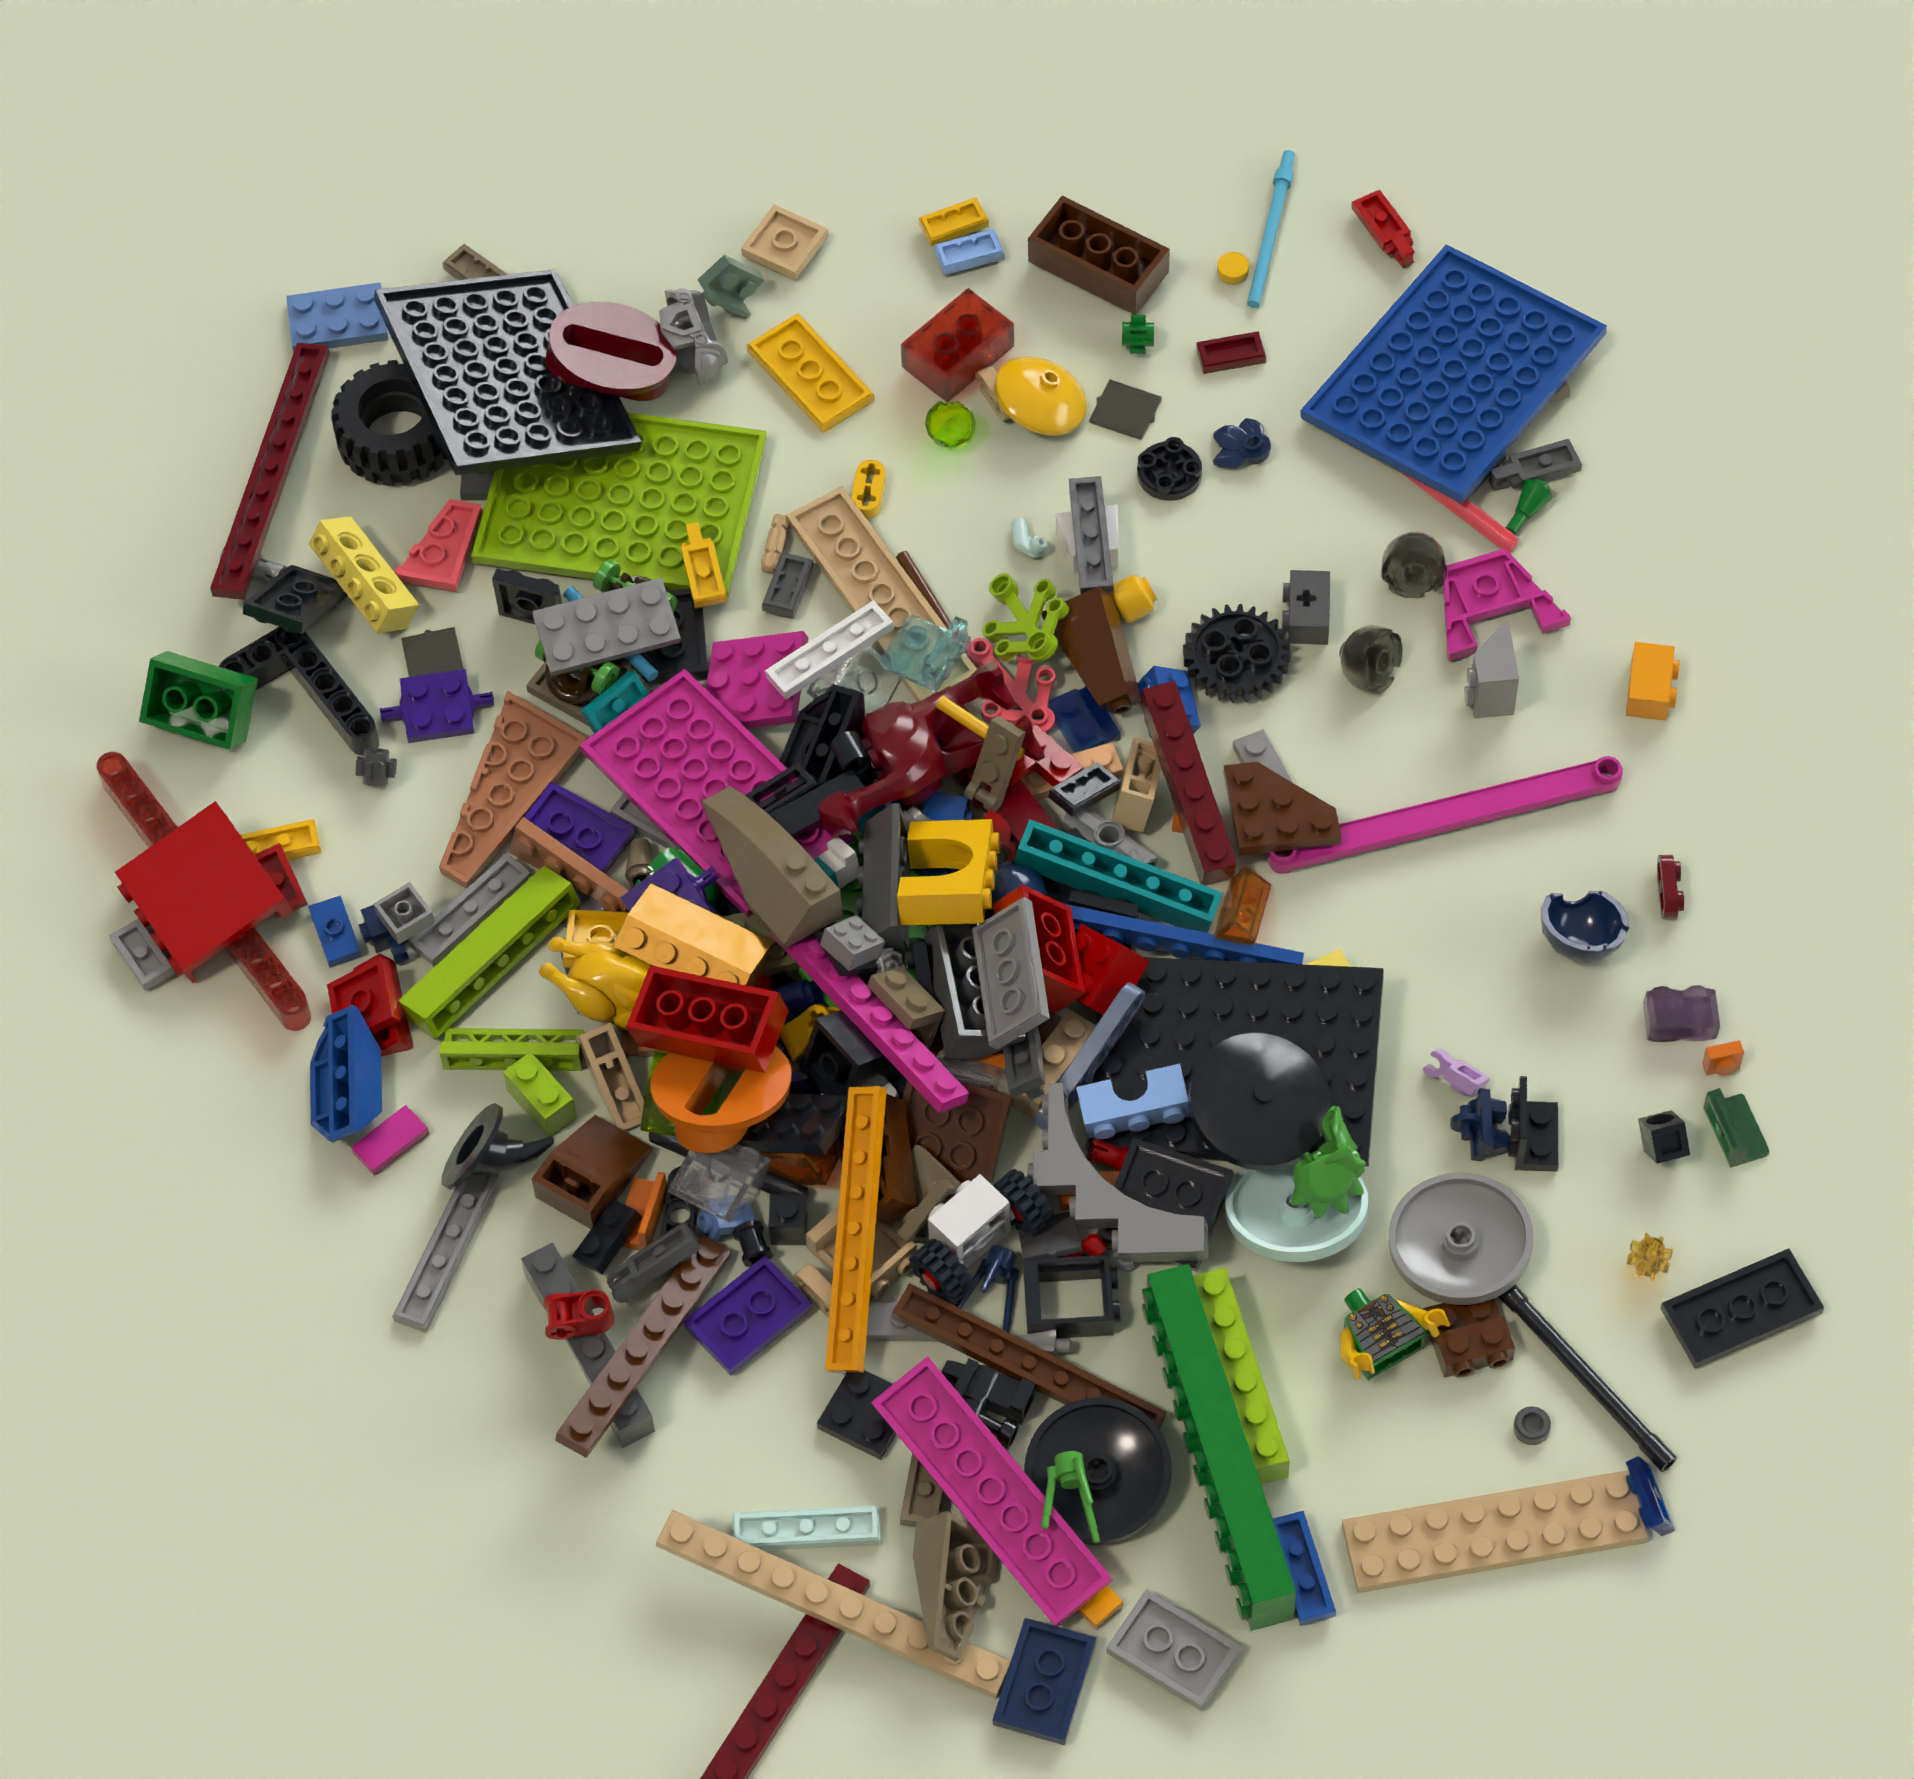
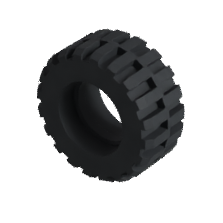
M388 360V364L379 365V362L371 364L370 369L363 371V369L359 370L353 375L354 379L352 381L348 379L340 387L341 392L336 394L333 401L334 408L331 410V420L341 458L346 465L350 466L352 472L358 476L364 474L367 481L377 483L379 480L383 482V485L394 486L395 482H402V485L412 484L411 480L417 478L421 481L429 477V472L432 470L437 472L444 466L443 459L448 460L404 364H399L397 360ZM406 411L422 417L413 428L399 434L384 435L369 429L376 419L391 412Z

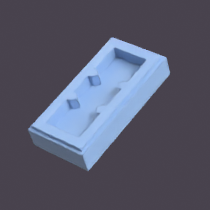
M995 229L934 245V252L943 275L1004 259V252Z

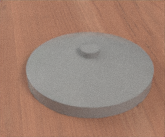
M1471 1173L1443 1174L1423 1181L1412 1188L1396 1206L1389 1227L1390 1255L1400 1276L1420 1294L1446 1304L1470 1305L1482 1303L1502 1295L1523 1276L1532 1256V1223L1520 1199L1501 1183L1485 1176Z

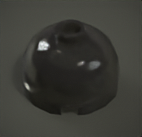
M1422 532L1400 534L1388 544L1383 552L1381 577L1388 584L1389 590L1394 594L1404 598L1418 599L1425 597V592L1433 589L1436 592L1446 581L1447 559L1444 550L1430 535Z
M1368 625L1356 629L1342 644L1339 652L1342 672L1346 679L1359 689L1375 694L1384 692L1395 679V677H1389L1393 667H1400L1402 661L1403 647L1399 634L1393 633L1391 629L1376 625Z

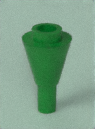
M1540 479L1525 480L1515 514L1505 527L1506 529L1517 535L1525 521L1552 500L1553 496L1547 483Z

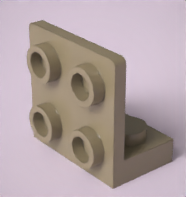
M915 1145L911 1150L917 1207L911 1209L904 1217L898 1220L903 1226L897 1234L906 1242L913 1241L914 1243L925 1244L929 1240L928 1217L930 1212L938 1204H945L954 1197L961 1183L922 1145Z

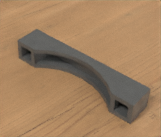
M553 1242L521 1258L525 1277L542 1306L543 1299L551 1294L581 1292ZM590 1311L589 1315L595 1316L593 1311ZM605 1333L565 1339L591 1386L616 1351ZM637 1389L610 1425L623 1448L655 1432L652 1414Z

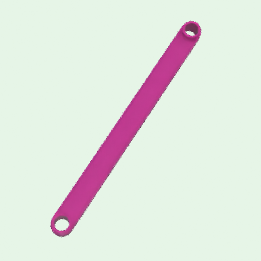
M1604 756L1595 761L1339 824L1341 844L1268 852V864L1274 872L1286 874L1303 867L1600 793H1611L1620 785L1623 770L1621 763L1616 758ZM1602 773H1608L1612 776H1605ZM1287 854L1288 857H1279L1277 855Z

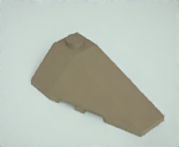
M945 1511L916 1523L913 1561L928 1648L956 1662L961 1659L974 1628L972 1620L975 1612L983 1606L986 1599L983 1593L987 1583L992 1582L996 1575L998 1557L969 1522Z

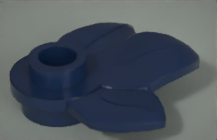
M1245 418L1239 427L1225 425L1213 433L1215 442L1222 448L1212 461L1213 465L1217 467L1237 468L1245 462L1259 464L1264 462L1270 455L1271 442L1264 435L1262 424L1255 419Z

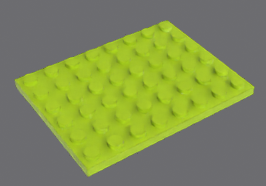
M627 412L641 440L640 451L495 470L473 547L472 562L594 580L600 566L606 560L611 559L621 566L618 579H621V575L624 572L630 576L647 577L652 580L662 577L666 590L690 589L682 557L681 544L688 542L686 524L699 522L702 539L711 538V541L713 540L726 596L729 598L765 451L767 431Z

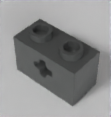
M1290 570V583H1283V603H1289V611L1282 612V629L1285 628L1288 631L1290 644L1328 645L1330 571Z

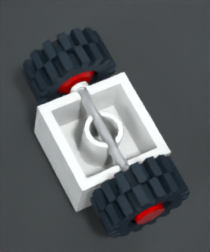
M1011 1169L993 1186L981 1174L972 1181L967 1180L963 1182L956 1190L954 1197L945 1204H938L930 1212L928 1217L929 1241L909 1258L911 1262L909 1263L910 1267L914 1269L913 1273L921 1279L920 1283L928 1288L929 1293L954 1305L973 1288L974 1282L971 1280L972 1277L966 1271L985 1256L992 1246H996L1011 1233L1010 1224H1014L1016 1230L1021 1229L1032 1237L1054 1218V1211L1051 1210L1053 1207L1051 1203L1046 1201L1048 1199L1046 1195L1041 1194L1040 1188L1037 1184L1034 1185L1031 1178L1028 1176L1025 1178L1024 1173L1016 1169Z

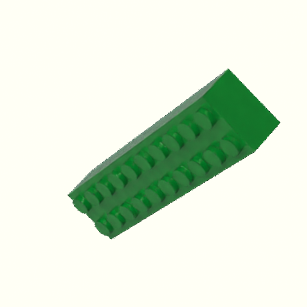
M1185 1264L1147 1274V1288L1142 1289L1145 1304H1142L1144 1319L1147 1325H1153L1155 1335L1152 1336V1342L1157 1357L1163 1356L1165 1365L1162 1368L1163 1378L1167 1389L1173 1388L1175 1400H1172L1176 1419L1177 1421L1183 1420L1186 1432H1183V1440L1188 1454L1194 1453L1196 1465H1193L1196 1482L1199 1487H1205L1207 1497L1204 1498V1505L1209 1520L1215 1518L1217 1531H1214L1218 1550L1220 1553L1226 1552L1228 1564L1225 1565L1228 1582L1230 1586H1237L1239 1598H1236V1606L1240 1619H1247L1251 1631L1294 1620L1296 1590L1190 1265Z

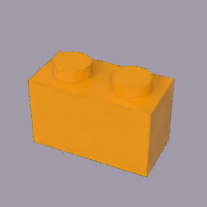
M1642 642L1634 643L1626 716L1666 721L1668 708H1675L1677 688H1671V681L1678 680L1680 660H1674L1675 646Z

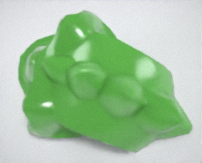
M1332 1106L1321 1121L1320 1130L1324 1135L1326 1143L1322 1144L1312 1154H1309V1152L1304 1153V1159L1297 1161L1293 1170L1292 1179L1295 1187L1291 1204L1293 1206L1309 1205L1318 1219L1323 1217L1330 1206L1343 1214H1347L1349 1212L1348 1196L1364 1194L1363 1187L1358 1178L1364 1173L1366 1162L1360 1158L1357 1151L1358 1147L1346 1128L1339 1106Z

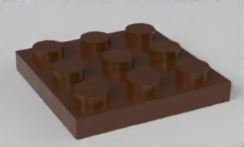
M907 1080L902 1100H905L910 1150L915 1145H922L961 1184L967 1180L972 1181L981 1174L992 1185L1013 1095L959 1081L969 1092L966 1103L938 1113Z

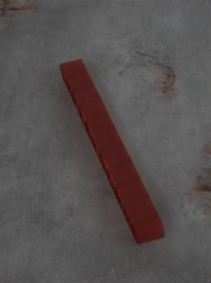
M108 752L98 759L96 768L104 790L148 848L178 828L121 753ZM255 927L245 933L242 938L237 939L225 948L286 1029L299 1031L309 1025L311 1011L305 993ZM255 959H262L258 963H251ZM274 983H281L279 986L269 987ZM292 1007H300L296 1011H288Z

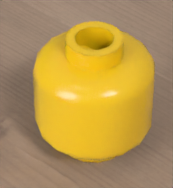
M1135 574L1115 583L1114 593H1110L1114 597L1119 617L1121 616L1127 623H1133L1154 610L1153 602L1157 600L1146 577L1140 579Z

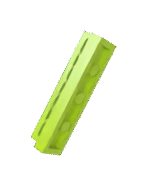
M448 1028L445 1031L444 1041H440L439 1054L443 1070H506L531 1051L548 1071H582L583 1056L580 1043H577V1041L576 1043H563L561 1041L576 1040L575 1036L584 1033V1030ZM453 1039H468L469 1041H453ZM494 1039H496V1040H503L504 1042H491V1041L494 1040ZM527 1040H537L538 1042H526V1041H527Z

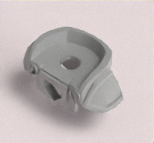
M682 288L676 290L667 289L664 291L667 307L659 310L661 334L670 346L676 350V362L673 369L681 367L688 375L696 373L697 384L701 387L705 385V381L717 375L722 365L728 363L727 353L723 345L717 342L707 304L702 293L697 290Z

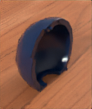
M1602 890L1588 891L1585 897L1577 901L1564 900L1563 893H1551L1546 896L1541 907L1543 934L1555 952L1576 962L1588 963L1611 955L1621 946L1629 929L1628 915L1620 902Z

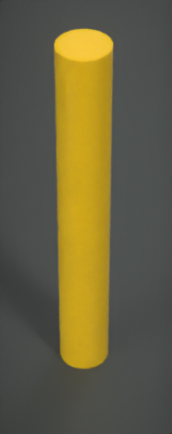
M942 696L939 698L936 708L985 739L989 725L946 697ZM1022 747L1020 749L1017 761L1020 760L1024 755L1025 749Z

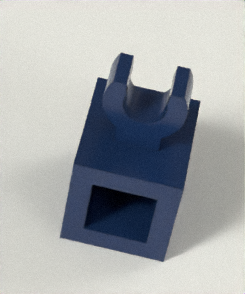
M374 905L361 909L364 923L358 924L365 944L372 942L376 954L390 949L396 965L408 961L409 957L404 943L408 942L409 939L398 944L376 915Z

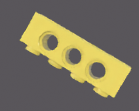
M350 516L320 520L309 542V546L375 632L384 633L408 629L418 610L419 603L353 518Z

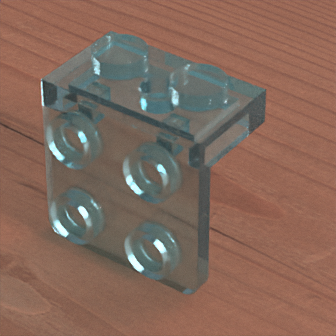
M916 615L909 616L880 659L881 667L936 693L944 680H947L951 675L959 657L968 649L971 637L968 636V621L956 616L948 629H944Z

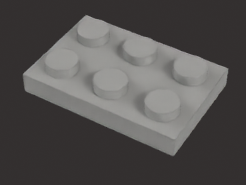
M1148 1589L1144 1591L1106 1647L1107 1654L1202 1711L1241 1652L1239 1644Z

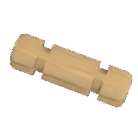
M781 514L773 516L772 528L769 530L764 549L765 554H763L761 560V569L766 573L774 574L786 544V534L789 532L790 526L786 515Z

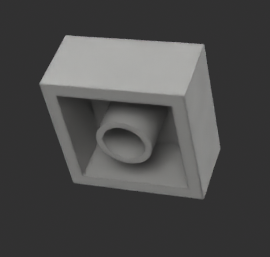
M410 882L373 904L376 915L398 944L435 923L433 912Z
M855 915L825 928L820 945L850 971L879 958L885 940Z

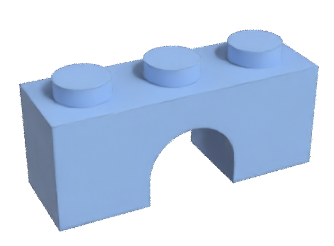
M1180 1064L1145 1071L1148 1081L1147 1090L1142 1097L1133 1101L1120 1099L1114 1093L1111 1079L1076 1087L1088 1139H1107L1117 1132L1126 1130L1142 1131L1153 1124L1161 1122L1173 1124L1190 1116L1188 1096Z

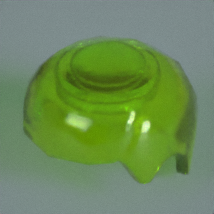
M939 401L927 412L925 427L929 437L937 446L948 450H955L966 447L967 444L971 443L976 435L977 422L973 411L961 402L944 403Z

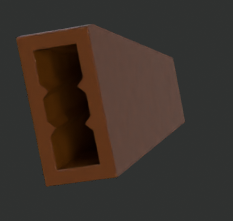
M1098 586L1065 601L1069 606V612L1063 619L1058 620L1053 635L1057 638L1061 648L1097 704L1112 714H1123L1130 711L1132 706L1141 702V695L1114 597ZM1046 610L1042 611V618L1045 621L1047 616Z

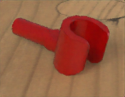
M1091 1233L1081 1242L1082 1252L1057 1258L1078 1257L1084 1252H1087L1090 1256L1101 1255L1106 1250V1243L1099 1235Z

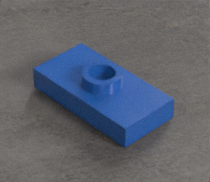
M341 895L308 906L329 968L362 957Z

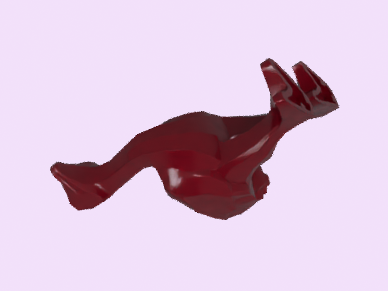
M990 660L969 678L958 685L933 693L921 701L912 704L904 701L887 703L883 707L867 713L861 726L865 738L861 739L875 767L873 769L878 781L849 793L838 791L821 802L818 806L819 818L824 829L831 837L857 833L859 817L874 807L895 800L903 807H911L912 805L916 807L930 799L943 785L942 780L977 764L984 738L952 746L941 747L939 745L936 735L949 716L936 708V703L940 697L944 696L962 707L964 704L980 697L988 698L1006 710L1017 707L1005 684L1003 672L995 661ZM1023 715L1013 723V725L1026 732L1021 747L1025 749V756L1040 761L1045 758L1044 752L1033 733V727L1029 718Z

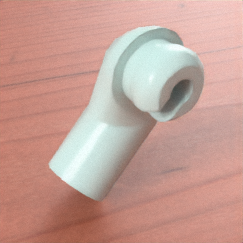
M1016 518L1012 520L1014 547L1031 558L1043 556L1044 551L1047 549V541L1043 537L1039 540V536H1029L1026 519Z

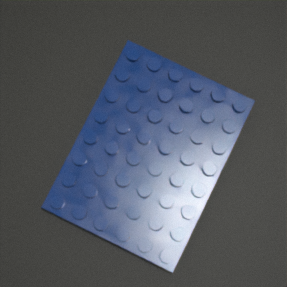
M1446 244L1300 410L1301 419L1463 504L1607 334V325Z

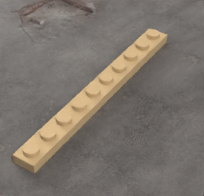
M674 1510L671 1511L656 1541V1547L994 1699L1009 1669L1011 1661L967 1642L961 1659L955 1662L928 1648L924 1622Z

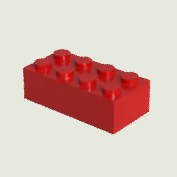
M650 965L626 1028L638 1046L766 1073L789 1010L776 991Z

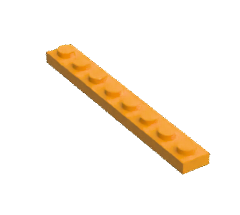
M881 1086L849 1087L825 1363V1371L831 1373H864L887 1089Z

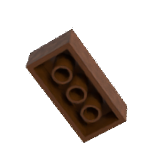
M1063 195L1028 237V262L1132 314L1139 312L1169 273V248Z

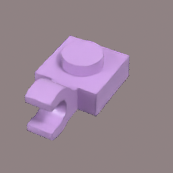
M1435 1049L1430 1054L1439 1061V1068H1435L1431 1064L1423 1068L1424 1073L1430 1077L1435 1078L1444 1075L1443 1079L1451 1083V1088L1465 1096H1474L1480 1088H1485L1490 1080L1488 1076L1464 1061L1460 1060L1457 1062L1453 1060L1442 1049Z

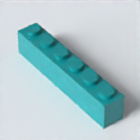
M1030 819L1013 865L1022 864L1028 866L1039 875L1081 891L1091 890L1100 896L1112 899H1127L1133 904L1139 905V913L1176 927L1208 933L1223 895V892Z

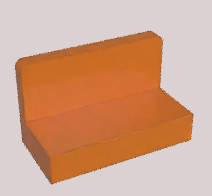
M658 1172L655 1182L633 1177L624 1205L635 1209L643 1218L622 1247L640 1251L652 1243L665 1203L667 1188L665 1173Z

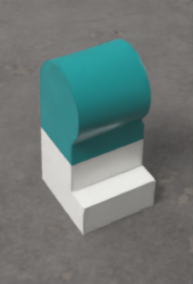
M837 836L827 843L828 850L813 860L840 889L858 878L859 863L856 852Z

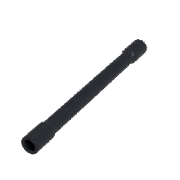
M1516 1284L1498 1296L1513 1313H1516L1629 1434L1638 1444L1639 1449L1660 1472L1666 1471L1676 1462L1677 1456L1625 1405L1529 1302L1528 1297Z

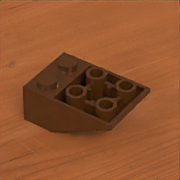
M594 1115L556 1147L532 1177L535 1197L591 1229L610 1201L618 1199L651 1154L653 1147Z

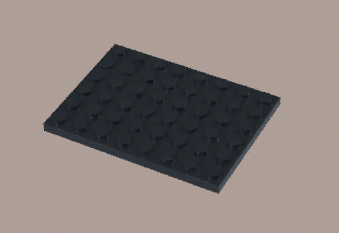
M556 269L375 290L374 301L455 475L640 451L641 440L619 396L564 382L554 376L546 366L545 356L549 343L550 327L560 313L574 306Z
M1143 957L1149 963L1136 986L1145 991V999L1094 1074L1093 1083L1111 1079L1114 1093L1122 1100L1133 1101L1142 1097L1147 1090L1148 1081L1145 1071L1180 1064L1188 1096L1190 1082L1199 1062L1216 1044L1232 1036L1246 1033L1275 1035L1296 1044L1317 1063L1328 1084L1331 1107H1340L1343 1121L1352 1140L1358 1147L1357 1151L1360 1158L1366 1162L1365 1167H1369L1384 968ZM1190 1116L1177 1123L1168 1124L1161 1122L1150 1125L1142 1131L1126 1130L1117 1132L1107 1139H1098L1099 1141L1124 1148V1145L1130 1147L1134 1137L1194 1158L1222 1159L1202 1141L1194 1128ZM1322 1135L1309 1154L1314 1153L1322 1144L1326 1143L1324 1135ZM1088 1136L1086 1141V1149L1087 1152H1092L1088 1150V1147L1094 1138L1088 1139Z

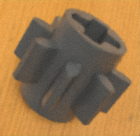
M365 749L364 757H357L355 775L363 776L364 785L386 786L388 785V777L395 778L397 759L389 758V750Z

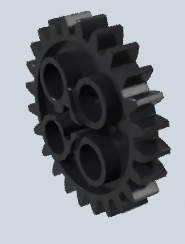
M1227 604L1225 605L1224 613L1221 614L1217 609L1212 608V618L1204 614L1200 615V624H1191V633H1186L1185 644H1183V665L1188 668V677L1195 678V687L1199 688L1206 685L1205 695L1208 696L1216 691L1218 692L1219 701L1225 695H1230L1231 703H1235L1237 696L1241 695L1247 703L1249 702V694L1252 693L1258 699H1261L1262 689L1272 693L1274 683L1281 684L1283 674L1288 673L1291 660V651H1289L1290 640L1285 639V628L1278 629L1277 619L1267 622V611L1257 616L1255 615V606H1252L1248 612H1244L1242 604L1238 605L1236 611H1231ZM1245 633V634H1249V635H1248V636H1241V635H1239V634ZM1215 645V646H1219V647H1218V648H1211V647H1209V646ZM1254 659H1263L1264 661H1255ZM1224 671H1233L1234 673L1229 674Z

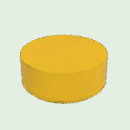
M1225 253L1218 260L1217 274L1226 283H1240L1249 274V261L1241 253Z

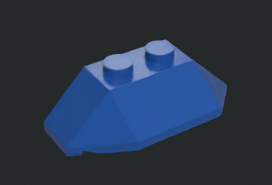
M354 1005L326 1016L323 1025L325 1029L318 1039L310 1061L311 1126L332 1143L360 1132L382 1113L381 1049L359 1009Z

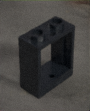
M1109 1255L1023 1260L1027 1334L1056 1329L1057 1338L1114 1335V1322H1121L1120 1301L1112 1300V1289H1118L1117 1267L1110 1268ZM1101 1279L1103 1316L1041 1320L1039 1282Z

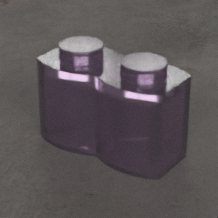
M1694 985L1681 991L1667 986H1658L1650 991H1646L1643 1010L1647 1040L1653 1042H1672L1681 1039L1687 1041H1707L1717 1038L1720 1020L1716 990L1705 988L1701 985Z

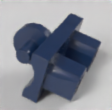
M1480 1088L1478 1090V1097L1470 1100L1468 1105H1461L1459 1107L1460 1113L1450 1119L1451 1129L1460 1132L1462 1140H1470L1471 1160L1482 1161L1487 1154H1503L1509 1146L1507 1131L1493 1130L1492 1123L1502 1124L1506 1119V1101L1491 1098L1490 1089Z

